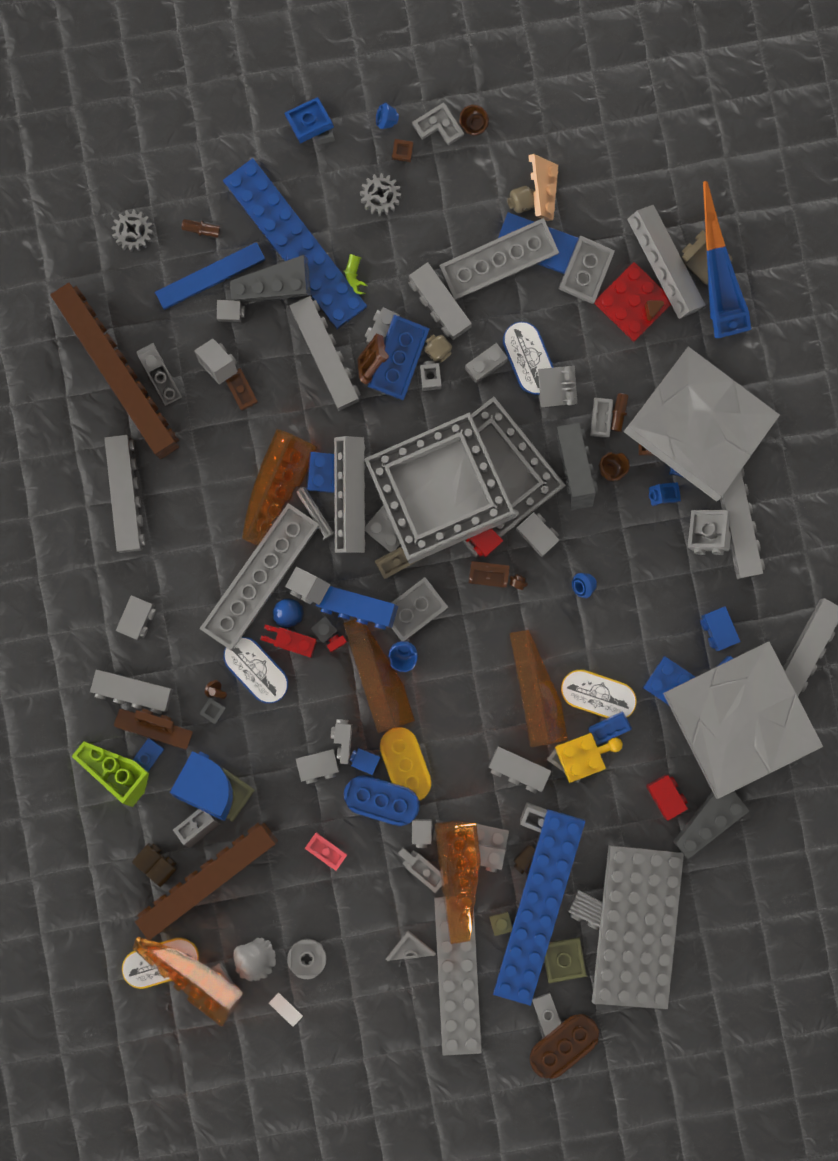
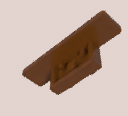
M119 709L114 722L115 728L187 750L193 734L190 730L175 726L170 717L165 715L157 717L153 715V712L142 709V711L136 710L135 713Z

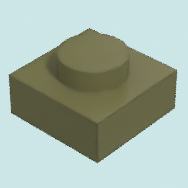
M508 911L489 916L494 936L511 932L512 925Z

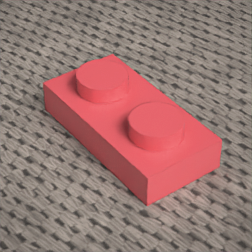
M317 832L304 848L335 871L348 855Z

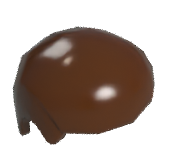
M471 104L462 110L459 122L466 133L478 136L488 128L489 117L481 106Z
M610 452L601 458L598 465L600 474L609 481L620 480L630 469L629 459L623 453L614 454Z

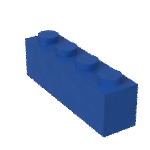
M332 586L328 588L320 605L316 604L317 607L321 608L320 612L330 615L332 612L339 613L338 617L347 620L350 617L357 618L356 622L365 625H368V622L375 623L374 627L386 630V627H393L398 606L393 603Z

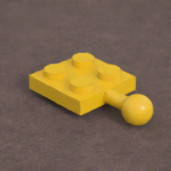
M592 733L560 744L555 749L569 783L605 770L606 767L600 754L608 751L619 752L623 747V743L620 738L615 737L610 739L607 744L597 747Z

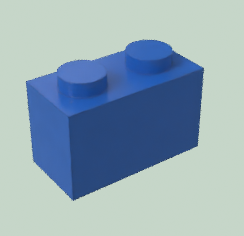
M726 606L701 616L702 620L700 622L704 631H708L710 636L708 642L712 649L715 648L716 651H720L740 642Z

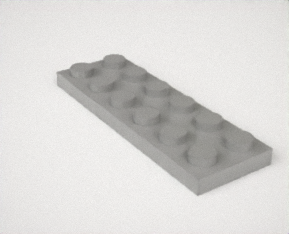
M542 218L439 266L453 298L458 300L558 255L559 251L545 219Z

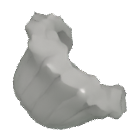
M256 938L254 941L237 946L234 949L233 956L236 972L241 978L249 981H259L260 978H267V974L272 973V967L276 965V953L269 940Z

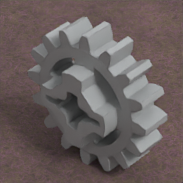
M383 173L380 174V178H377L375 174L373 175V180L367 178V185L362 184V189L365 191H360V196L363 197L361 203H366L365 209L371 208V214L378 211L379 216H381L382 212L388 215L389 209L395 211L394 205H399L398 199L401 198V193H398L400 186H395L396 180L390 181V175L383 178ZM374 186L373 191L369 192L370 188ZM381 192V194L384 196L380 197L378 193ZM393 195L392 200L389 203H387L388 199L391 198Z
M134 209L132 214H129L127 210L125 211V216L119 214L120 220L114 219L116 226L112 227V230L116 232L112 236L114 239H117V245L122 244L123 250L129 247L130 252H133L134 248L140 251V246L146 248L145 242L152 241L149 235H154L153 230H150L153 228V225L148 223L150 221L149 217H144L143 212L137 215ZM128 226H130L131 229L133 228L136 231L137 236L134 233L130 232ZM144 227H145V233H144V235H143V237H142V231L144 230Z

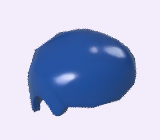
M291 598L283 599L276 603L272 611L274 621L277 625L284 628H290L299 624L304 615L302 605L297 600Z
M407 641L393 644L388 656L391 667L399 672L413 670L418 659L415 646Z

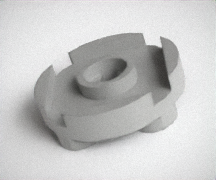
M302 939L294 943L287 956L288 967L301 979L316 977L325 968L327 960L322 944L313 939ZM305 954H309V957L313 959L309 961V964H305V961L301 959Z

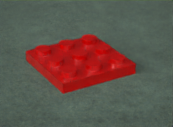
M635 262L594 302L633 342L671 306L665 291ZM663 301L664 306L649 321L645 309L646 302Z

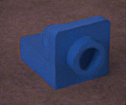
M678 482L649 487L651 505L656 506L680 502Z

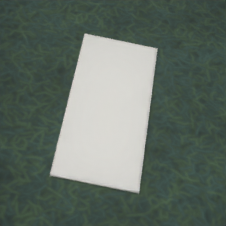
M279 992L269 1002L292 1026L303 1017Z

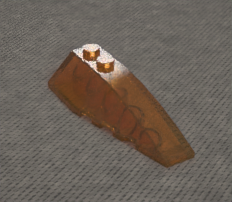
M276 429L253 487L242 539L255 545L260 544L272 527L271 522L276 516L280 515L282 512L281 508L285 502L292 498V492L296 486L299 487L309 468L310 452H315L317 446L288 432Z
M357 619L343 623L377 732L380 733L415 721L404 685L391 667L390 662L367 625L356 622Z
M529 630L509 633L530 747L568 740L560 698Z
M462 821L436 823L435 833L450 943L468 942L471 940L476 888L478 886V873L481 864L476 822Z
M141 937L135 939L133 949L151 966L155 964L163 978L169 977L175 985L173 987L178 992L183 990L189 996L187 1000L221 1027L225 1024L243 995L238 986L229 983L222 974L216 973L206 965L178 950Z

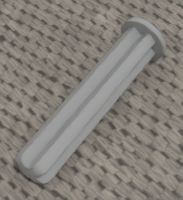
M302 487L297 490L299 498L312 519L319 524L318 528L324 536L323 541L334 536L335 531L331 530L307 489Z

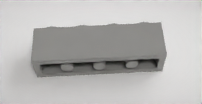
M428 262L409 275L410 282L408 283L414 292L418 291L421 296L419 297L421 303L425 307L428 306L432 311L430 315L436 323L439 321L443 326L441 330L447 338L450 336L454 340L471 328L472 323Z
M96 670L90 692L95 693L94 697L106 700L107 696L114 698L113 702L124 705L126 701L132 703L131 707L143 709L145 706L151 708L150 711L153 713L162 714V711H168L173 689Z

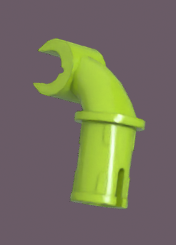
M350 254L346 270H343V272H345L346 279L355 293L366 294L359 290V286L368 285L365 282L358 281L356 278L361 257Z

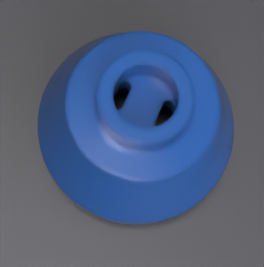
M383 103L377 110L376 125L380 129L392 128L394 124H397L399 114L395 108L387 103Z
M578 573L573 577L572 588L579 597L588 598L596 590L597 582L591 574Z

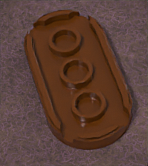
M576 1014L567 1018L533 1047L530 1053V1064L533 1071L541 1078L550 1079L558 1078L597 1045L599 1028L595 1021L584 1014Z

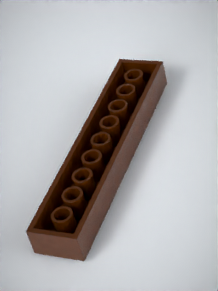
M69 282L50 294L154 454L161 460L178 449L179 445L177 442L180 440L171 428L167 429L169 425L167 420L160 412H156L159 408L150 396L146 397L149 393L140 381L136 382L138 378L129 364L125 365L128 361L119 349L115 350L118 346L108 333L105 334L107 330L98 317L94 318L97 314L87 301L84 303L87 299L77 285L73 287Z

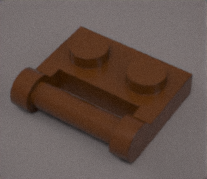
M376 333L357 359L359 379L364 384L371 382L373 374L382 362H386L389 358V355L385 352L383 336Z

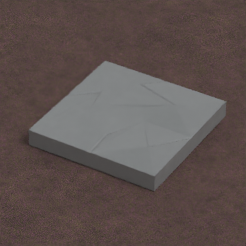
M687 347L624 430V433L717 502L780 414L733 381V379L693 349Z
M492 397L473 412L471 416L516 514V518L492 528L502 537L566 485L498 400ZM463 540V543L476 558L478 554L473 550L474 545L472 542Z
M470 412L364 459L409 564L516 518L515 511Z
M769 641L663 693L716 799L823 747Z

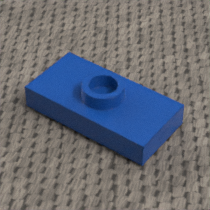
M622 711L590 726L588 730L592 733L594 741L598 746L632 730V727Z
M148 738L133 761H136L149 772L165 748Z

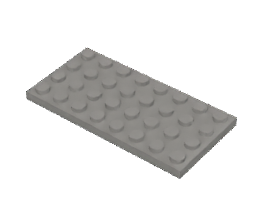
M608 845L592 1003L668 1009L683 853Z

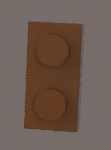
M241 368L237 369L238 372L228 378L226 382L240 410L243 411L257 404L258 401Z

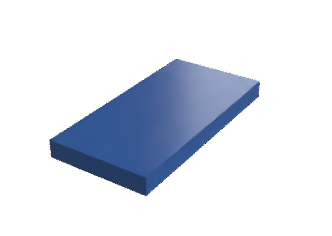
M508 212L498 238L525 227L534 221ZM548 227L559 254L538 263V265L564 274L578 237Z
M393 315L384 340L385 352H387L389 358L386 362H382L373 374L368 387L404 400L430 328Z

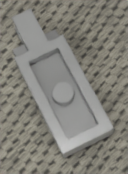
M402 847L398 852L405 859L402 863L406 866L405 868L434 893L447 880V877L414 850L409 853Z

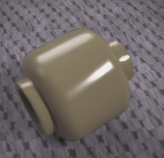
M528 186L511 190L510 197L507 199L509 208L514 209L516 213L533 209L534 190Z
M433 334L425 341L427 345L424 351L432 361L442 363L452 354V345L443 335L436 337Z

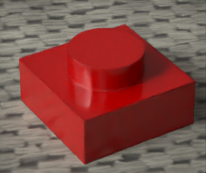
M337 634L328 640L330 644L326 646L330 652H333L346 644L347 640L343 635L339 637Z

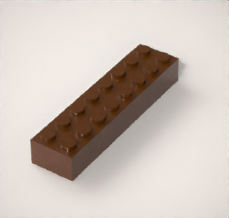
M258 822L247 831L249 835L245 837L242 834L232 842L233 847L230 849L226 846L216 854L218 857L216 860L211 858L200 866L202 870L199 873L195 870L185 878L186 883L182 884L179 882L171 888L169 896L163 894L153 902V908L149 905L137 914L139 919L135 923L148 941L278 842L265 822L262 825Z

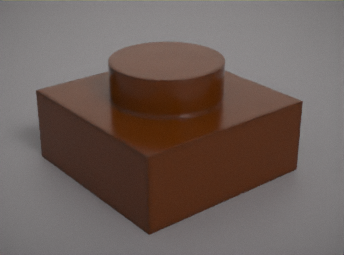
M395 139L392 160L411 162L413 142Z

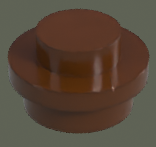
M519 574L510 577L511 581L509 584L519 590L527 587L528 583L525 577Z

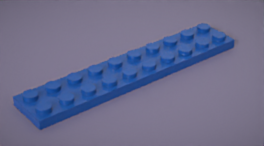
M253 158L223 179L224 184L284 262L302 255L308 258L311 297L317 301L320 309L336 329H339L367 308L365 302L355 293L338 267Z
M547 809L493 995L531 1006L585 820Z

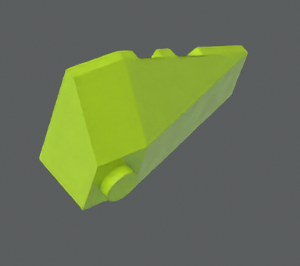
M83 742L72 755L83 768L122 804L133 807L144 794L149 773L136 761L87 742Z

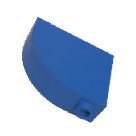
M192 751L170 793L175 798L225 821L233 801L231 783L223 770L210 760L207 754L203 752L197 754Z

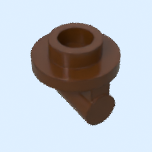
M218 680L209 682L205 687L204 693L208 698L217 697L225 699L227 693L221 690L222 685Z

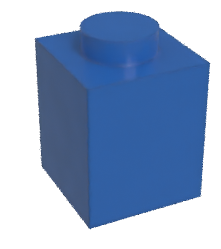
M359 748L358 751H353L349 761L353 762L352 767L373 775L380 756Z

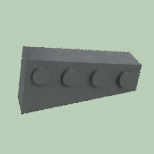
M302 255L231 280V300L241 301L242 303L311 296L308 258Z
M579 423L558 426L556 428V437L560 458L564 459L562 461L563 473L568 477L566 479L567 494H571L570 509L576 510L592 507L598 488L596 481H593L591 476L594 475L592 463L589 464L587 459L590 457L588 446H585L583 441L586 440L585 431L580 428Z
M734 791L719 799H716L713 792H711L701 807L697 809L691 820L687 822L673 840V843L683 853L684 857L689 859L748 813L749 810Z

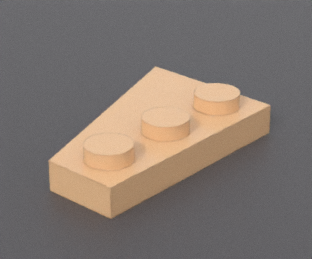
M528 155L529 162H532L533 165L531 180L535 182V191L533 192L535 216L541 219L544 218L546 221H552L555 211L558 165L538 155Z

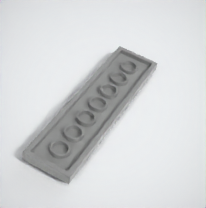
M288 503L200 629L232 651L317 531L319 524Z
M473 895L434 897L442 1055L479 1054L482 1052Z

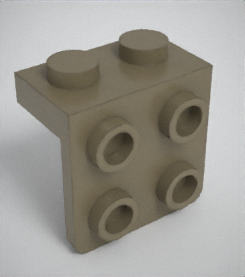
M702 230L695 238L697 241L693 245L689 243L682 250L684 254L681 258L685 266L705 285H708L706 232Z

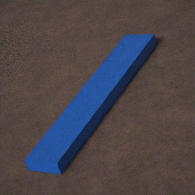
M256 242L155 293L163 309L166 310L265 261V257Z

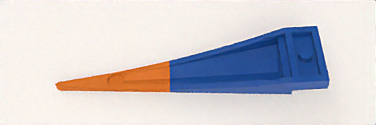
M704 181L710 319L713 320L715 338H722L751 330L749 310L739 287L721 233L709 184L707 181Z

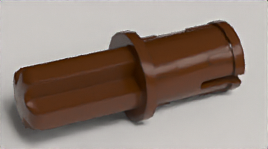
M183 219L182 230L198 233L199 236L203 234L216 238L219 237L220 226Z
M618 393L615 409L612 411L613 418L610 428L612 431L622 432L624 416H627L625 411L628 395Z

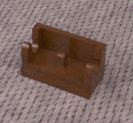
M471 561L468 583L506 588L510 566Z

